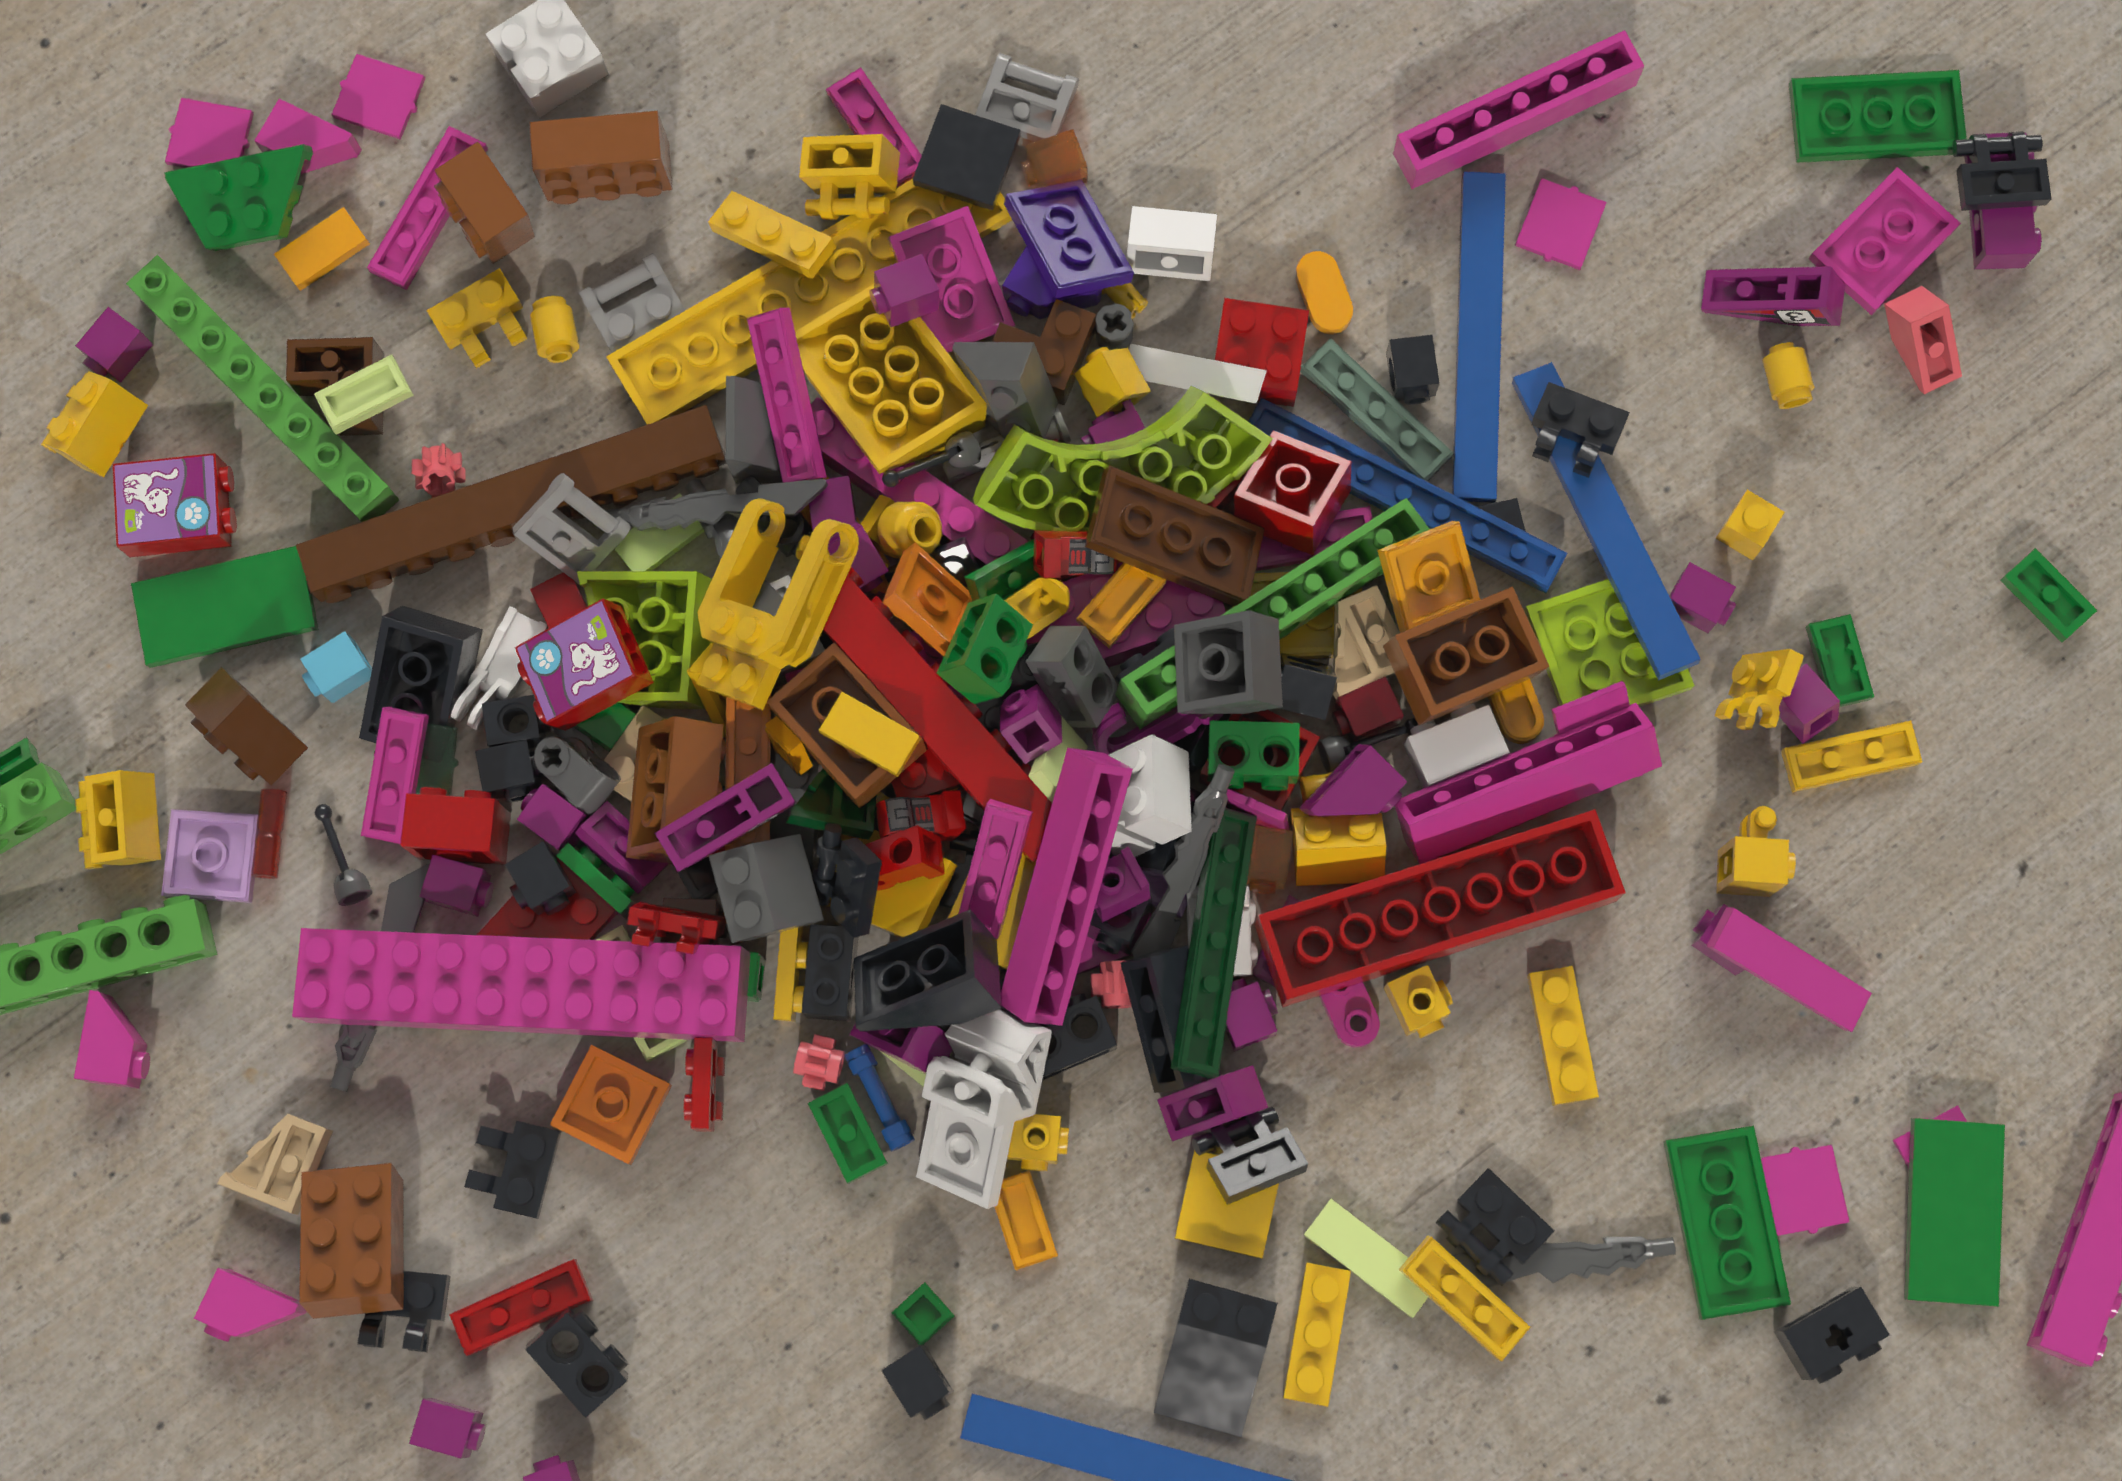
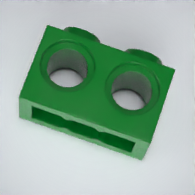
M996 593L969 602L936 674L973 704L1001 697L1011 685L1012 672L1018 659L1027 648L1026 640L1033 624Z
M1210 721L1208 729L1207 782L1212 781L1218 764H1224L1219 759L1218 753L1221 749L1231 746L1241 751L1243 761L1238 765L1229 766L1235 772L1228 789L1244 788V783H1262V789L1287 790L1288 784H1296L1299 777L1300 723ZM1270 748H1279L1286 753L1288 762L1281 767H1272L1265 762L1263 753Z

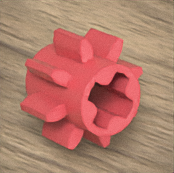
M443 443L440 446H432L430 448L422 447V460L412 459V474L415 475V488L417 490L424 488L432 498L455 491V482L465 483L466 473L465 468L462 467V454L460 452L453 454Z
M1125 961L1099 963L1100 974H1091V997H1101V1008L1122 1009L1132 1007L1120 964Z
M814 1034L812 1043L800 1042L793 1073L804 1076L802 1081L804 1087L824 1091L826 1081L838 1083L844 1064L845 1051L835 1049L837 1042L835 1038Z

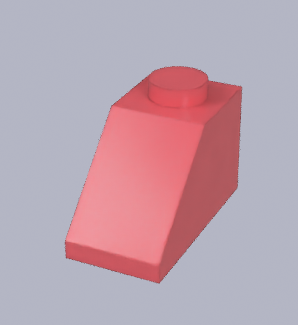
M1923 286L1884 303L1891 340L1923 394L1962 377L1950 308L1947 303Z

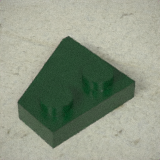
M822 769L810 783L799 801L792 807L787 816L786 823L823 831L828 823L839 824L842 827L843 835L869 840L874 832L877 795L860 809L832 777Z

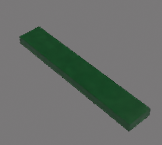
M1225 808L1217 833L1213 832L1208 844L1207 857L1199 882L1171 1065L1173 1070L1208 1078H1216L1219 1075L1257 820L1255 815Z

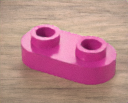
M1363 982L1349 986L1343 991L1336 990L1319 996L1334 1031L1341 1042L1347 1046L1358 1048L1368 1045L1375 1039L1379 1032L1380 1021ZM1359 1016L1364 1019L1366 1026L1363 1031L1356 1032L1350 1027V1019L1352 1017Z

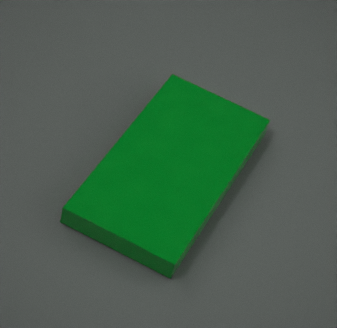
M1959 70L1791 78L1788 84L1796 163L1953 155V141L1967 139Z
M296 546L131 583L145 665L149 668L319 630L312 593L310 592Z
M1911 1118L1905 1300L1999 1307L2005 1144L2004 1124Z
M1754 1125L1663 1141L1699 1319L1705 1320L1791 1305Z

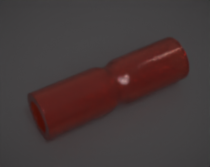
M261 789L257 818L258 834L255 838L251 871L252 877L278 879L282 846L281 833L284 828L287 791Z

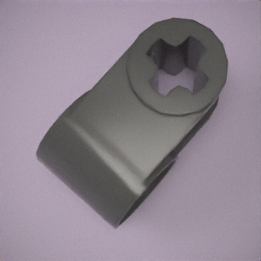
M548 737L543 739L535 749L534 760L539 771L563 792L571 804L587 814L592 815L621 781L617 771L600 759L579 738L568 737L561 739L558 737Z

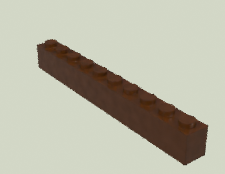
M707 405L296 544V548L310 592L320 602L338 603L350 598L353 591L365 587L368 589H379L391 584L394 577L409 573V575H420L432 570L435 563L450 559V561H461L473 556L476 549L491 545V547H502L514 542L516 537L513 535V526L546 493L552 481L561 473L574 481V487L600 507L611 503L619 506L635 501L638 498V494L652 489L661 492L674 488L679 484L678 480L695 475L697 478L710 476L718 472L719 466L725 465L727 462ZM564 500L556 507L568 518H586Z

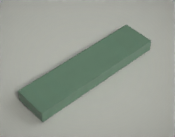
M1331 338L1301 366L1300 372L1407 472L1428 482L1453 457L1454 453Z

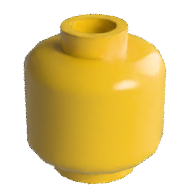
M896 502L882 512L877 524V535L881 546L889 554L896 557H901L903 551L914 542L928 554H931L941 540L942 523L939 514L934 508L923 502Z

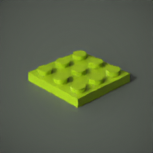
M1609 579L1528 605L1524 609L1550 666L1546 671L1560 706L1621 681L1626 685L1630 705L1636 703L1639 707L1692 690L1695 686L1688 669L1658 680Z

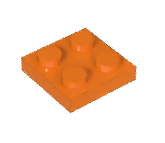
M914 542L903 551L882 602L889 607L897 618L902 619L917 632L928 646L936 649L944 657L965 608L969 602H972L968 589Z
M591 1045L550 1125L632 1165L672 1085Z

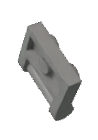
M999 53L975 115L1020 129L1022 138L1055 148L1070 104L1075 97L1079 78L1070 75L1062 78L1013 62L1011 56ZM1006 78H1010L1056 93L1058 96L1056 100L1004 84Z
M654 253L642 258L644 263L591 290L589 286L578 292L611 353L685 311ZM650 278L653 279L657 286L606 314L600 306Z
M561 473L552 481L546 493L513 526V535L580 584L577 571H594L626 537L631 525L620 516L614 518L576 489L571 478ZM564 500L603 530L604 534L597 540L556 509V507Z

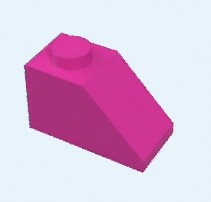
M278 99L254 140L261 152L302 144L312 147L313 155L311 161L304 160L300 174L358 157L362 150L352 133L281 99Z
M89 990L74 1079L89 1083L140 1089L141 1079L147 1077L150 1068V1055L146 1052V1042L112 996L99 991Z
M217 1268L193 1319L206 1324L204 1328L205 1333L229 1342L231 1336L248 1337L306 1314L307 1311L302 1307L298 1299L231 1269Z

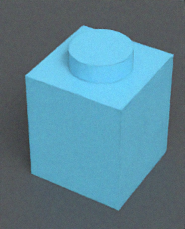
M345 631L300 659L308 671L302 675L308 688L315 697L322 694L331 703L338 701L365 684L371 677V665L356 641Z

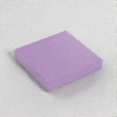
M171 809L161 896L172 898L189 895L190 899L252 903L262 817L258 814Z

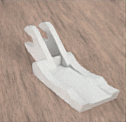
M509 606L484 657L471 674L468 682L469 686L456 701L451 717L460 722L479 693L483 691L485 695L473 708L467 723L468 726L477 730L484 720L482 703L512 698L522 680L517 667L520 659L515 647L547 630V624L541 621L537 622Z

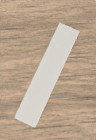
M1130 344L1129 348L1133 359L1147 382L1187 390L1190 386H1193L1207 394L1256 404L1267 371Z

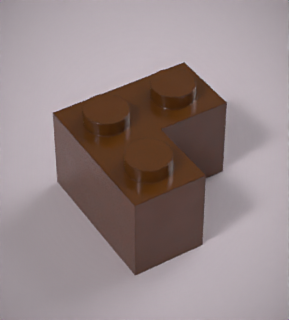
M1056 299L1040 337L1000 322L992 342H1034L1058 404L1065 406L1076 380L1074 374L1081 368L1096 332V314Z
M373 337L287 339L286 381L299 396H315L314 393L382 360L384 352ZM383 411L339 433L340 436L383 435Z
M222 667L185 704L195 715V718L190 723L221 754L230 749L239 758L234 764L253 781L260 775L272 786L308 749L294 732L265 708L251 692Z

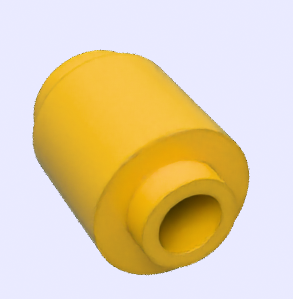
M547 296L536 300L532 305L533 311L530 314L537 354L552 363L569 360L572 358V354L579 349L572 308L567 305L566 299L560 296Z
M1785 342L1769 348V355L1765 356L1762 362L1772 400L1777 401L1780 409L1795 408L1812 401L1811 391L1815 387L1805 349L1803 347H1795L1793 342Z

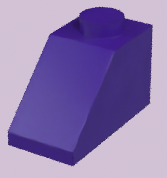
M1027 246L1002 284L1003 296L1005 301H1007L1008 308L1023 317H1027L1030 314L1039 320L1049 317L1056 299L1084 309L1098 305L1102 298V289L1055 298Z

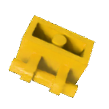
M883 134L803 137L799 178L817 195H820L819 199L806 200V215L821 216L823 220H837L839 215H856L858 219H872L875 214H888L890 211L888 197H874V193H896L900 152ZM838 194H855V198H838Z
M88 371L76 386L72 385L66 395L69 400L60 415L57 418L52 417L46 429L49 432L41 446L55 454L59 453L80 468L104 478L148 405L113 380Z
M118 770L85 776V781L78 782L79 798L75 799L76 813H81L82 837L78 838L79 852H84L85 869L102 868L103 864L126 866L161 860L154 773Z
M1766 806L1755 808L1740 822L1739 836H1734L1718 850L1716 894L1770 897L1788 885V879L1794 878L1796 857L1795 853L1789 852V840L1768 838V832L1775 827L1777 822L1776 813L1773 809Z
M1299 808L1290 809L1291 826H1293V862L1296 886L1362 883L1385 875L1386 839L1382 813L1313 816L1305 814Z

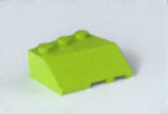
M577 571L580 586L584 587L588 606L602 598L622 606L654 682L618 703L664 709H705L687 670L712 643L702 638L697 614L712 579L698 571Z

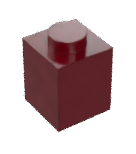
M1386 676L1337 697L1335 703L1337 711L1332 712L1334 723L1340 735L1345 736L1348 734L1351 742L1376 735L1397 726L1404 717Z

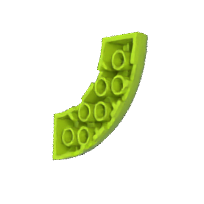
M1190 386L1173 408L1156 422L1139 432L1111 442L1084 445L1059 443L1031 434L1014 424L982 474L973 500L976 506L1022 528L1039 531L1088 532L1102 474L1109 465L1207 504L1214 500V496L1235 479L1238 480L1257 461L1273 438L1204 391Z

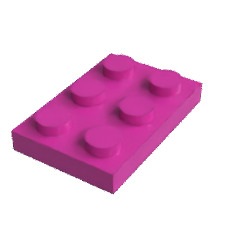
M1897 167L1811 254L1809 260L1817 267L1831 266L1845 284V292L1870 315H1873L1958 228L1961 222Z
M968 206L887 238L897 263L923 254L939 288V306L937 311L923 315L921 318L948 353L953 351L954 342H976L995 334L1000 322L1012 327L1015 326Z

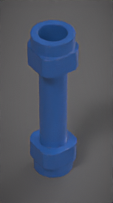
M862 1045L845 1054V1059L853 1075H859L885 1128L881 1132L891 1152L913 1142L915 1138L905 1119L900 1120L875 1069L878 1063L869 1045Z

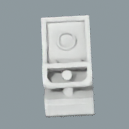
M1000 1009L963 1024L950 1026L945 1036L955 1053L954 1057L958 1061L946 1056H937L928 1064L922 1097L930 1100L931 1103L918 1164L917 1178L986 1209L998 1205L1014 1122L1033 1116L1036 1113L1052 1030L1035 1023L1024 1022L1017 1016Z

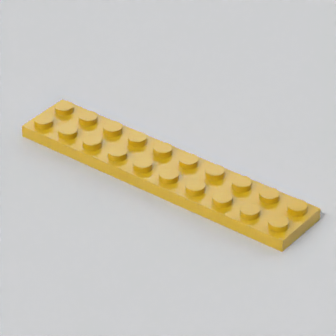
M913 179L899 186L896 189V193H887L882 196L889 199L890 211L888 214H875L872 219H858L856 215H849L821 232L833 238L836 249L813 279L772 260L609 354L606 358L647 425L683 413L726 388V376L743 378L758 369L747 318L778 308H790L794 330L796 331L873 285L874 271L897 263L887 239L888 237L968 206L982 239L1012 221L1004 206V196L1001 192L999 193L994 210L992 211L913 185Z

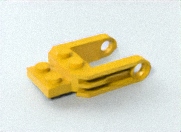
M757 498L750 501L743 509L697 612L702 638L714 644L703 664L701 675L696 684L712 692L764 710L781 669L788 664L796 667L811 657L857 554L859 538L856 530L849 524L832 519L820 522L810 536L776 615L773 616L767 612L752 608L779 549L776 546L785 527V508L779 503ZM768 511L770 514V524L766 531L760 533L758 530V520L762 513ZM838 532L840 535L839 548L834 554L830 555L828 551L829 540L834 533Z

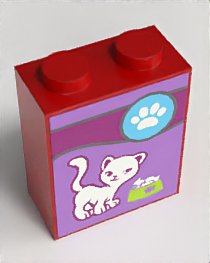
M216 453L113 464L116 547L129 558L232 547L231 533H235L237 530L236 514L233 507L229 506V492H233L235 487L232 468L227 466Z
M604 598L515 647L520 662L517 664L518 671L522 679L531 686L536 698L533 702V707L537 716L544 724L564 731L654 683L622 606Z

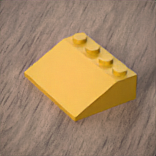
M873 284L796 330L795 334L805 376L877 472L881 474L887 470H892L944 451L947 440L955 434L966 430L974 434L985 427L987 403L921 317L890 327L885 314H877L869 293L871 289H874Z

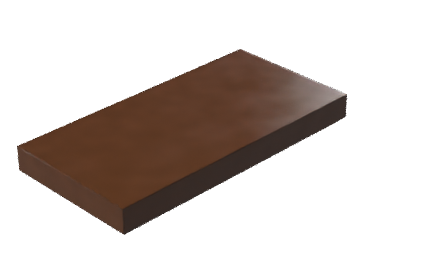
M1109 465L1102 474L1085 547L1235 607L1250 597L1265 528Z

